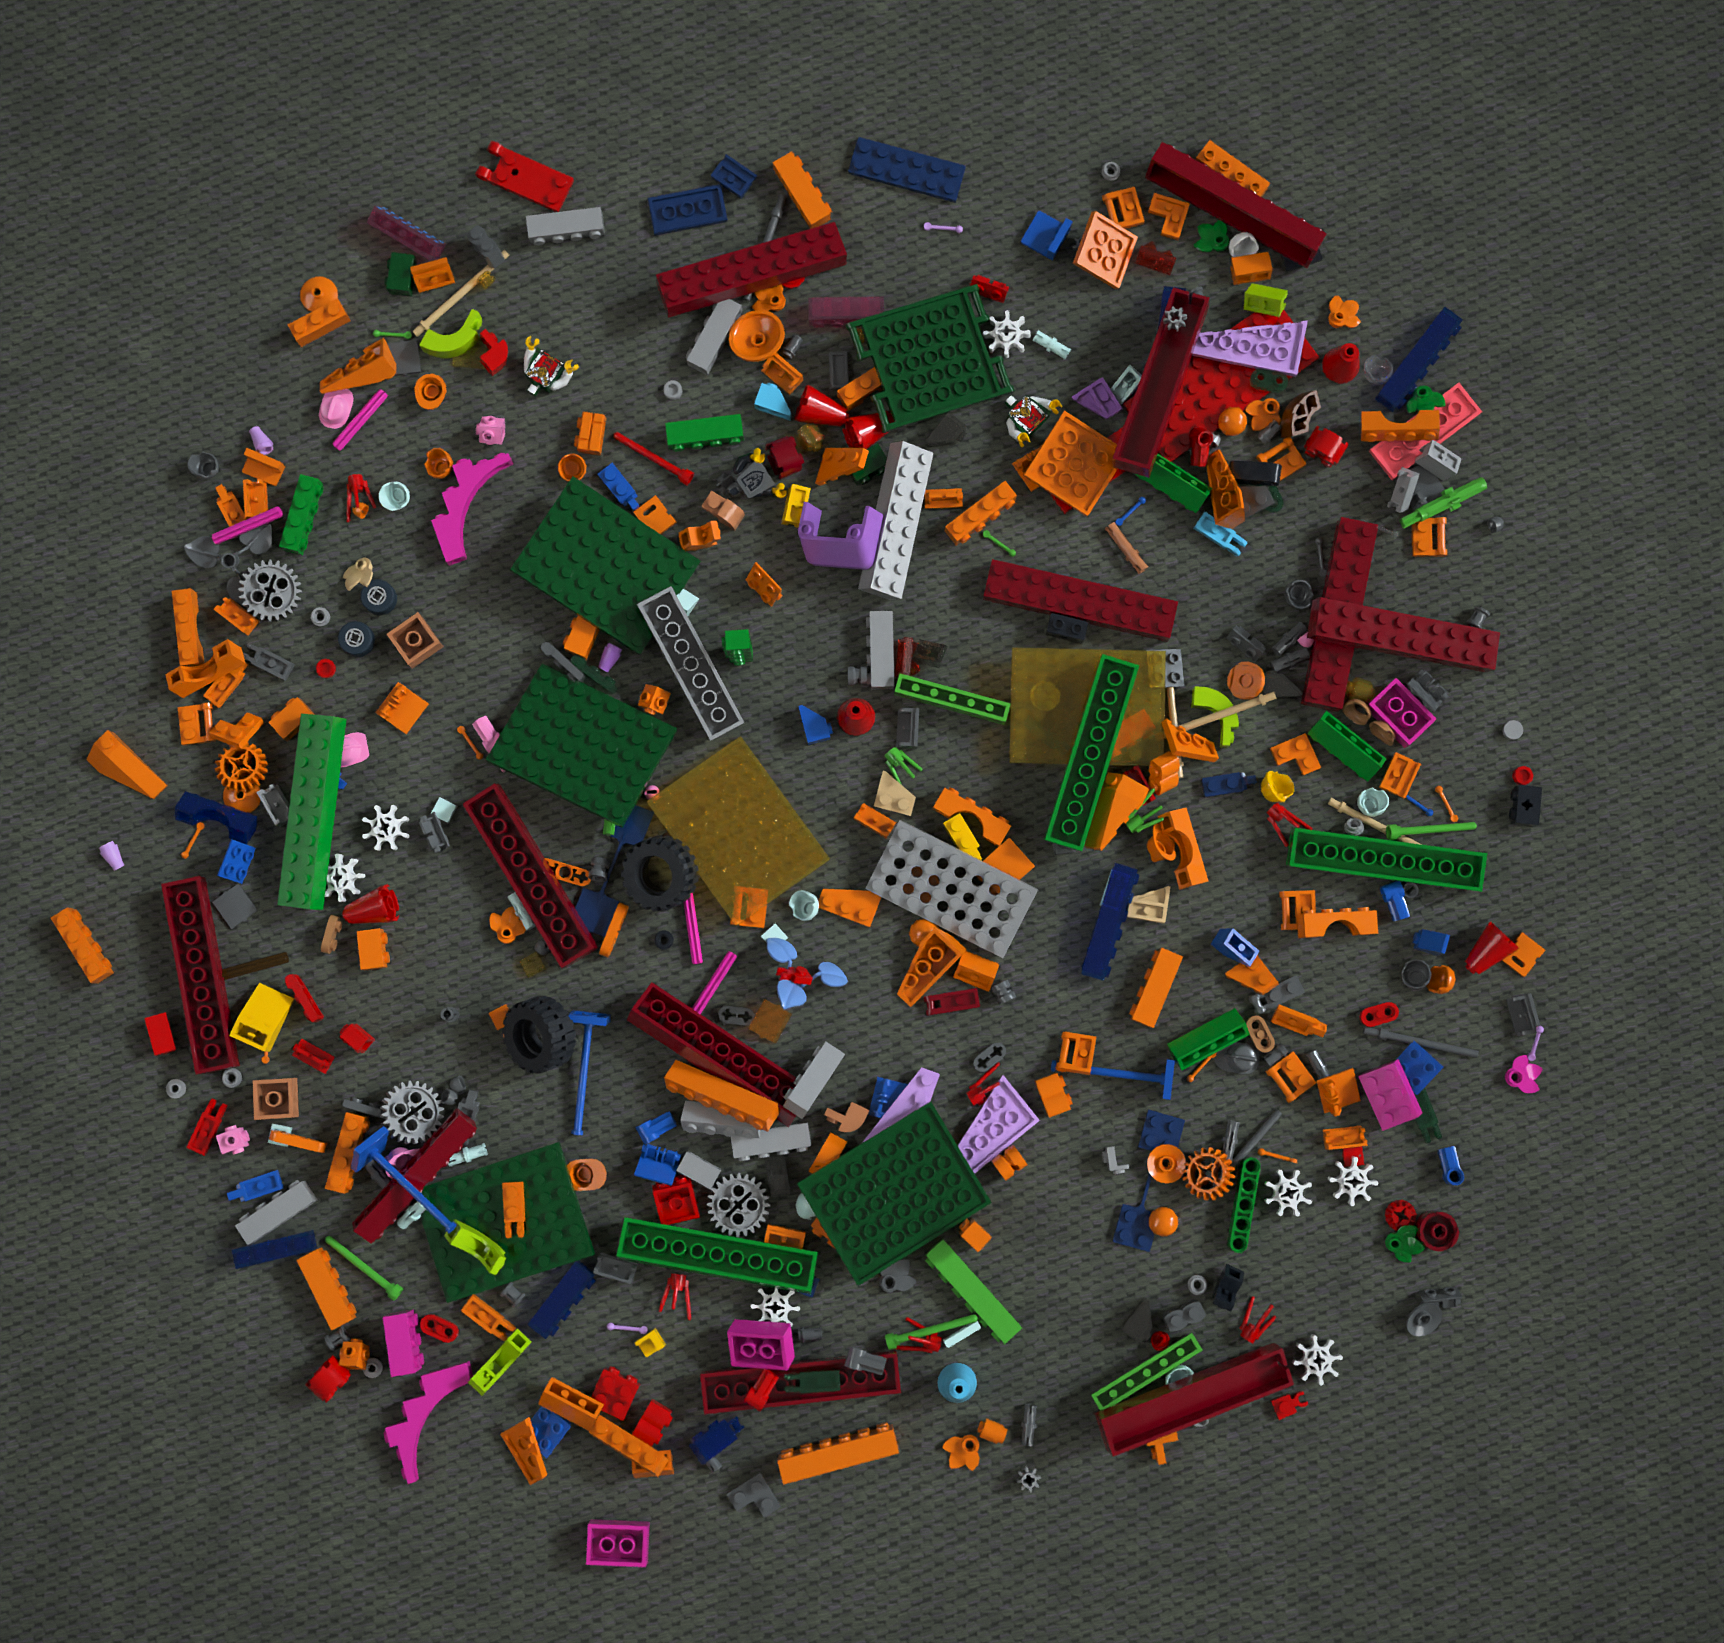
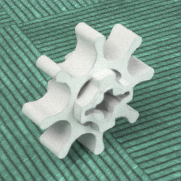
M1008 310L1005 311V319L1001 322L996 321L993 316L990 317V324L995 326V329L983 332L984 339L992 338L995 340L993 344L989 345L990 353H993L996 348L1001 347L1005 350L1004 357L1006 359L1009 358L1008 351L1012 347L1018 348L1021 353L1024 352V345L1019 343V340L1031 337L1030 330L1022 331L1019 329L1025 323L1024 316H1021L1018 321L1013 322L1009 319L1010 313Z
M375 805L374 809L377 811V817L374 820H369L366 817L362 819L363 822L370 823L372 827L371 831L363 834L362 837L369 839L375 836L377 844L374 849L377 851L381 850V845L384 842H389L391 849L397 850L395 838L400 835L409 838V834L402 833L400 830L401 824L408 822L409 818L404 816L401 819H396L394 814L397 806L391 805V810L387 814H382L381 808ZM384 823L390 826L387 828V832L382 830Z
M335 854V865L330 866L329 864L328 875L326 877L328 889L325 892V897H331L332 893L337 891L339 895L338 901L346 902L345 893L347 890H351L353 894H360V890L355 888L354 882L357 878H365V874L354 873L353 867L358 863L357 859H350L349 863L345 865L343 863V855Z
M1352 1156V1164L1348 1168H1344L1341 1162L1336 1161L1335 1165L1340 1168V1175L1335 1178L1329 1176L1327 1179L1330 1182L1339 1183V1189L1333 1193V1196L1339 1198L1341 1194L1347 1193L1349 1195L1348 1204L1354 1206V1198L1358 1194H1362L1367 1201L1371 1200V1197L1366 1194L1365 1189L1370 1184L1377 1186L1378 1181L1367 1179V1172L1373 1169L1371 1164L1368 1163L1363 1169H1359L1357 1167L1358 1158ZM1353 1178H1355V1179L1359 1180L1360 1182H1357V1181H1356V1182H1353V1184H1351V1183L1347 1182L1346 1180H1349V1181H1350V1180H1353Z
M1278 1169L1276 1172L1280 1178L1279 1182L1274 1185L1268 1181L1264 1183L1274 1190L1273 1196L1266 1198L1264 1201L1268 1204L1272 1201H1277L1280 1207L1276 1214L1279 1216L1283 1215V1210L1286 1207H1291L1293 1214L1299 1216L1297 1204L1301 1201L1307 1204L1312 1203L1311 1200L1305 1199L1302 1194L1303 1190L1311 1187L1312 1184L1310 1182H1306L1304 1185L1298 1184L1297 1176L1300 1174L1299 1170H1294L1293 1176L1290 1179H1286L1283 1176V1171ZM1286 1189L1295 1190L1290 1193V1197L1281 1196L1287 1192Z
M760 1288L758 1292L763 1295V1303L751 1305L752 1309L759 1308L763 1312L762 1318L758 1321L770 1320L771 1322H779L783 1320L786 1323H791L792 1327L793 1323L788 1320L787 1315L791 1310L800 1311L799 1306L791 1307L788 1303L789 1297L794 1295L795 1292L790 1291L786 1296H782L778 1288H775L773 1294L767 1295ZM777 1302L778 1306L785 1307V1309L777 1310L775 1314L774 1310L767 1309L766 1307Z
M1312 1334V1345L1309 1348H1304L1300 1343L1296 1344V1347L1303 1351V1357L1300 1360H1292V1364L1295 1366L1303 1364L1305 1366V1373L1301 1375L1302 1380L1306 1381L1308 1376L1313 1373L1318 1377L1317 1383L1323 1385L1322 1376L1325 1372H1331L1335 1377L1338 1376V1372L1332 1369L1331 1364L1336 1359L1342 1360L1343 1357L1340 1354L1331 1355L1329 1353L1330 1346L1334 1344L1333 1340L1328 1339L1324 1346H1319L1317 1344V1336ZM1316 1356H1319L1321 1358V1360L1318 1361V1365L1313 1361L1317 1358Z

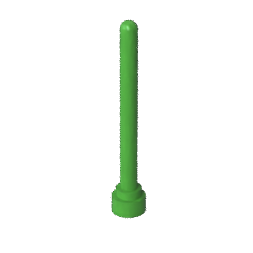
M1475 822L1401 828L1396 824L1387 825L1386 836L1388 840H1397L1402 835L1474 830L1477 825Z
M331 1236L325 1238V1242L383 1287L391 1300L395 1301L404 1288L398 1284L389 1283Z
M973 1314L901 1335L889 1333L885 1335L887 1347L889 1350L897 1348L900 1343L909 1341L908 1336L920 1338L976 1322L978 1317Z

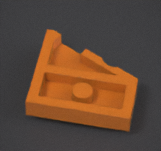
M1258 955L1251 967L1239 963L1225 973L1228 979H1233L1241 983L1242 986L1251 988L1261 995L1266 994L1279 985L1276 978Z

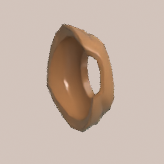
M1352 699L1348 700L1343 706L1344 714L1355 724L1365 725L1371 717L1370 707L1364 701ZM1354 705H1361L1368 715L1358 712Z
M1377 720L1369 724L1370 731L1375 737L1389 746L1393 745L1396 734L1386 722Z

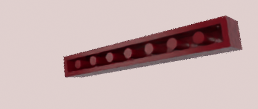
M456 1108L399 1172L422 1193L423 1187L428 1182L434 1180L441 1167L444 1168L449 1163L451 1156L454 1153L457 1154L462 1149L463 1143L474 1136L477 1129L475 1121ZM393 1178L352 1222L353 1231L372 1244L375 1240L382 1237L388 1225L391 1226L396 1221L399 1213L409 1207L410 1201L414 1197Z

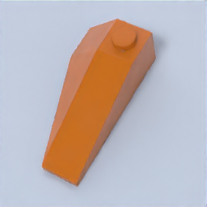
M109 730L93 744L86 759L99 773L152 799H155L168 786L114 732Z

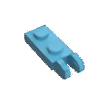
M1207 512L1203 513L1193 528L1236 556H1239L1241 552L1238 548L1231 545L1230 541L1233 539L1241 546L1245 547L1247 545V541L1237 535L1231 528L1215 525L1214 517Z

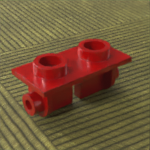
M979 274L972 277L970 286L978 284L979 295L1004 303L1009 290L1005 283L994 280L993 284H990L989 278Z
M302 1038L299 1044H295L293 1047L294 1052L292 1056L324 1074L327 1073L335 1059L333 1055Z

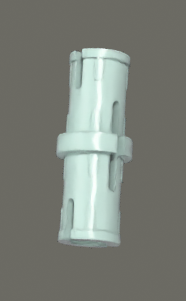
M1038 330L1033 341L1047 348L1046 351H1052L1066 359L1071 349L1057 342L1056 338L1052 339Z
M516 892L509 895L508 899L516 911L515 915L520 918L525 930L534 928L536 925Z
M485 1143L471 1148L464 1147L457 1154L454 1153L448 1163L451 1167L465 1161L468 1163L472 1159L488 1155Z
M417 1201L413 1206H409L406 1209V1213L397 1220L398 1226L406 1229L413 1221H417L426 1209Z

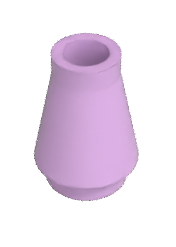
M258 426L250 429L249 433L256 452L263 455L269 454L273 450V442Z
M113 841L99 848L101 851L100 855L109 863L114 871L124 866L118 845H115Z

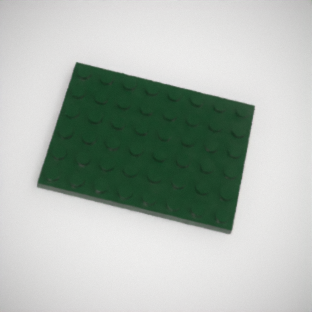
M572 476L510 571L640 655L653 634L637 604L672 586L676 596L680 594L701 561Z
M541 664L487 756L486 761L623 828L676 734L677 728L578 680L574 682L569 676Z
M931 1101L797 1183L857 1286L992 1203Z
M560 1142L423 1187L424 1189L421 1194L449 1221L453 1222L455 1219L478 1230L505 1251L504 1256L506 1260L503 1267L496 1275L489 1273L476 1257L451 1245L444 1237L446 1228L425 1210L421 1214V1220L447 1303L595 1255ZM523 1181L525 1203L524 1237H518L517 1222H512V1237L506 1238L502 1183Z

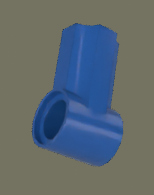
M1396 881L1380 886L1382 898L1388 905L1393 922L1410 917L1404 900L1405 892L1401 882Z
M669 1111L652 1121L649 1120L636 1127V1130L644 1145L659 1138V1135L676 1127L677 1124Z
M1455 1146L1438 1149L1444 1182L1448 1185L1461 1184L1464 1180V1173L1460 1168ZM1452 1171L1457 1174L1455 1182H1452L1449 1178Z

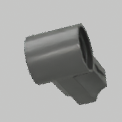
M850 1346L844 1366L882 1375L887 1358Z

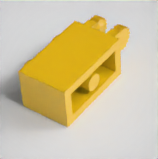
M959 813L945 821L943 826L956 848L982 861L977 850L980 845L961 814Z

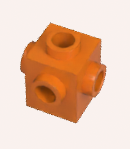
M646 684L640 696L638 706L644 708V712L650 715H655V713L663 714L671 693L657 686Z
M351 1339V1342H343L339 1353V1365L348 1369L366 1370L367 1360L370 1357V1346L363 1344V1340Z

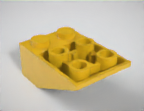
M259 983L238 1016L229 1036L264 1052H270L295 998Z

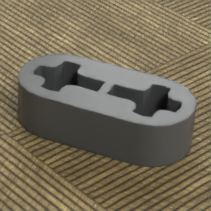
M724 1006L719 1010V1018L724 1023L748 1026L755 1021L754 1012L748 1008ZM730 1009V1013L736 1014V1017H729L728 1020H725L722 1012ZM748 1011L752 1019L745 1023L743 1018H738V1014L744 1015Z
M1002 1043L991 1044L974 1059L975 1069L979 1072L989 1070L1005 1056V1046ZM993 1047H1001L1002 1050L1000 1052L1002 1055H995L991 1058L990 1054L994 1052ZM988 1057L990 1059L985 1063L986 1068H978L979 1058L984 1060Z

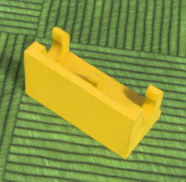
M795 484L789 487L781 524H793L794 527H799L803 503L808 502L811 488Z

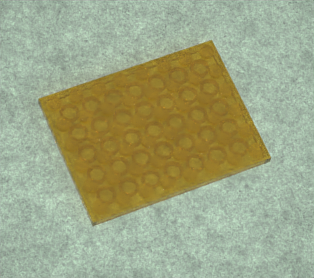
M1012 648L1009 763L1067 764L1099 658L1104 654L1140 665L1109 765L1149 766L1151 760L1164 754V729L1161 722L1164 721L1166 651Z
M741 736L647 801V804L670 836L673 837V840L679 839L683 842L682 846L687 845L690 848V855L694 854L696 860H693L694 864L698 865L699 871L696 872L735 926L744 922L830 860Z

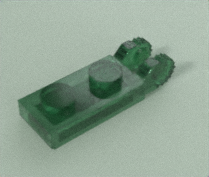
M573 655L571 662L579 671L610 693L614 694L618 688L614 685L616 682L609 676L604 678L599 674L601 671L592 664L590 667L587 666L584 658L580 657V655Z
M1424 1088L1418 1095L1414 1093L1422 1110V1114L1415 1118V1121L1427 1144L1431 1142L1427 1127L1432 1126L1437 1139H1441L1442 1134L1438 1126V1119Z
M839 1370L784 1374V1379L786 1380L800 1379V1386L785 1387V1392L813 1393L840 1391Z

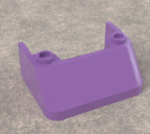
M808 502L803 503L798 535L808 563L814 566L867 570L872 567L879 541L883 514L870 506H866L862 524L850 526L846 538L817 536L822 511Z

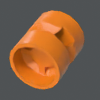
M1013 1144L1004 1150V1155L999 1154L991 1160L1005 1181L1014 1175L1015 1170L1020 1171L1028 1165Z

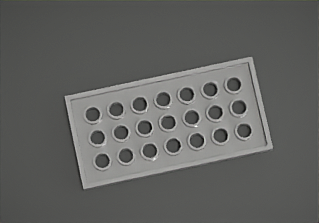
M899 820L865 888L1001 958H1004L1038 891L1037 888L902 820ZM911 841L914 844L913 850L906 851L903 848V843ZM924 849L931 852V857L928 860H924L920 856V852ZM896 858L904 859L905 866L903 868L895 866L894 861ZM940 858L947 859L948 866L946 868L938 866L937 861ZM915 866L922 869L923 873L919 877L912 874V868ZM957 867L965 869L966 874L963 877L956 876L955 869ZM888 875L896 877L897 882L894 885H889L886 882ZM932 875L938 876L940 883L938 885H931L929 877ZM974 876L982 877L983 883L980 886L972 883ZM907 883L914 887V891L910 894L905 893L903 890V886ZM954 884L957 887V892L949 894L946 891V886ZM993 884L1000 887V892L996 895L989 891V887ZM923 892L931 895L929 902H923L920 899V895ZM972 893L974 901L971 903L965 902L963 899L964 894ZM1009 893L1017 895L1018 900L1015 903L1007 901L1006 897ZM940 901L948 903L946 911L938 909L937 904ZM988 901L992 905L991 910L983 911L980 907L981 903ZM963 910L966 917L958 920L955 917V912ZM1006 910L1009 913L1008 919H999L998 912ZM979 918L982 920L983 926L978 929L974 928L972 921ZM992 927H997L1000 930L998 937H992L989 934V930Z

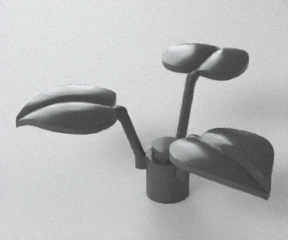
M269 523L241 534L239 537L240 541L246 546L235 553L218 554L220 546L215 544L212 537L209 536L195 539L186 544L184 549L189 558L200 567H214L217 563V558H219L225 568H232V571L238 577H232L228 581L227 592L234 601L242 605L246 600L239 598V596L244 594V592L238 590L244 587L239 581H245L246 578L236 569L240 561L238 556L248 549L255 554H262L270 549L272 545V530ZM259 592L253 595L254 601L256 600Z

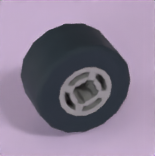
M374 579L371 580L368 587L363 586L360 599L363 606L370 613L386 615L395 608L397 594L388 582Z
M352 621L341 628L338 642L342 650L350 656L363 657L372 651L375 645V636L372 630L364 623Z

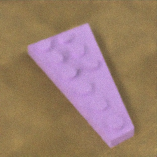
M1308 320L1301 321L1300 323L1290 322L1282 325L1255 326L1239 330L1229 329L1221 332H1203L1199 334L1192 356L1296 377Z
M921 1068L863 1142L930 1102L940 1074Z
M1004 1075L998 1081L1000 1085L992 1090L958 1144L974 1174L1040 1121Z

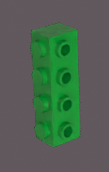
M741 414L665 423L669 450L674 452L683 451L684 448L690 447L692 449H701L706 445L719 447L723 443L736 445L740 444V441H744Z
M1157 454L1149 478L1136 474L1139 479L1147 481L1155 489L1164 492L1172 500L1178 501L1186 509L1195 513L1198 512L1212 490L1211 487L1160 454Z
M302 474L299 476L279 545L286 552L303 556V552L307 548L308 535L313 528L314 514L318 511L319 497L322 496L324 489L323 483L317 478Z
M749 630L725 631V636H722V648L730 663H734L735 666L745 665V662H753L752 641Z
M1325 711L1308 732V735L1314 741L1320 743L1330 754L1335 755L1345 766L1350 767L1360 778L1367 782L1386 761L1383 755L1328 711Z
M1234 1008L1173 1040L1167 1046L1172 1058L1182 1071L1250 1034L1246 1022Z

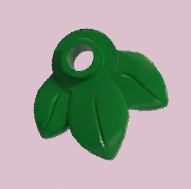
M1218 220L1214 226L1207 223L1198 226V233L1201 239L1194 244L1197 250L1206 253L1212 250L1221 252L1228 247L1227 227L1223 222Z
M1419 386L1414 390L1413 397L1407 402V411L1410 414L1420 410H1434L1435 407H1445V399L1442 394L1433 392L1430 387Z
M1414 1225L1401 1226L1396 1233L1389 1234L1385 1239L1387 1249L1394 1252L1396 1258L1401 1262L1410 1263L1412 1260L1411 1255L1419 1254L1425 1249L1421 1241L1414 1238L1417 1233V1226ZM1392 1241L1399 1242L1397 1246H1394L1391 1243Z

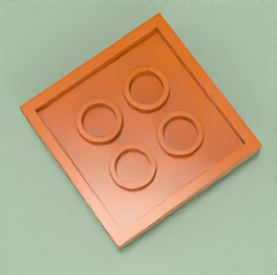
M1093 211L1090 214L1073 264L1112 288L1118 289L1120 288L1138 237L1097 211Z

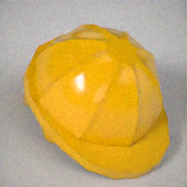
M1268 771L1261 782V792L1268 801L1282 803L1293 795L1294 784L1288 775Z

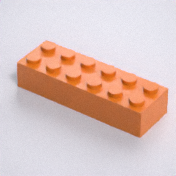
M888 1422L876 1425L877 1428L872 1430L866 1427L857 1430V1434L850 1435V1432L838 1435L839 1438L835 1440L825 1438L819 1440L820 1443L816 1445L806 1443L801 1445L800 1449L794 1451L793 1448L782 1450V1454L778 1455L777 1462L783 1485L899 1454L893 1424L888 1425Z

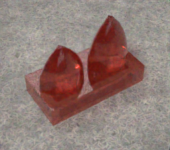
M1151 241L1144 246L1141 245L1135 263L1171 275L1176 257L1173 256L1170 250L1164 252L1157 251L1155 243Z
M904 637L898 639L895 677H899V674L912 676L921 670L917 663L911 660V657H918L924 654L926 650L920 644L914 642L913 638Z

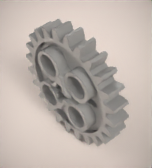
M271 559L268 565L261 560L260 567L254 563V570L248 567L247 569L250 574H242L246 580L239 581L244 587L238 589L240 592H244L239 598L246 600L243 602V606L249 605L247 612L249 613L254 610L253 617H257L260 614L263 621L265 616H267L269 622L272 621V617L279 621V615L287 618L285 613L287 611L293 614L291 607H298L295 601H301L297 594L302 593V590L297 589L301 582H295L298 575L291 576L294 570L290 569L287 571V564L280 567V561L273 565ZM262 574L269 576V580L265 584H261L258 581L259 576ZM275 574L276 579L273 584L275 593L270 594L269 604L265 607L264 604L268 596L265 589L270 588L272 577ZM279 580H286L288 582L285 589L277 587ZM257 592L264 595L263 600L260 602L253 600V595ZM274 598L282 599L280 607L272 606Z
M410 1080L406 1083V1086L403 1082L399 1084V1088L394 1086L392 1088L393 1092L389 1091L386 1093L389 1098L382 1100L386 1105L380 1107L381 1110L385 1111L380 1117L386 1120L381 1124H388L387 1130L393 1132L391 1138L397 1135L398 1142L402 1141L403 1138L405 1139V1144H408L411 1139L413 1145L417 1144L418 1139L421 1143L424 1142L425 1137L429 1139L432 1136L431 1133H435L437 1130L435 1126L440 1127L442 1125L438 1121L444 1118L443 1115L439 1114L444 1108L438 1107L442 1100L436 1101L435 1098L438 1096V1093L432 1095L433 1088L431 1087L426 1090V1083L419 1087V1081H416L412 1086ZM411 1094L417 1096V1104L411 1101ZM421 1103H426L424 1107L416 1111L413 1115L405 1119L403 1122H398L400 1118L408 1114L411 1110L419 1106ZM395 1106L402 1108V1115L395 1112ZM422 1110L429 1113V1119L422 1117ZM407 1121L414 1125L413 1131L407 1129Z
M740 1172L737 1178H734V1175L731 1173L730 1180L725 1176L722 1177L723 1184L717 1181L718 1189L711 1188L715 1194L708 1195L712 1202L707 1203L708 1206L712 1207L708 1214H714L711 1221H718L715 1227L717 1228L722 1225L721 1232L723 1233L728 1229L729 1236H731L733 1231H736L737 1237H739L740 1231H743L744 1235L747 1236L748 1229L754 1233V1226L761 1228L759 1221H766L763 1214H769L765 1207L770 1206L769 1203H765L769 1196L763 1195L767 1189L759 1188L762 1182L755 1184L756 1177L748 1180V1174L742 1178ZM740 1185L744 1188L742 1196L735 1195V1186ZM748 1192L752 1193L743 1202V1209L737 1208L729 1217H726V1214L735 1206V1200L740 1201ZM722 1199H727L730 1202L729 1209L724 1210L720 1207ZM751 1199L758 1203V1207L755 1210H750L747 1207V1202ZM734 1214H742L744 1221L741 1224L735 1223L733 1220Z

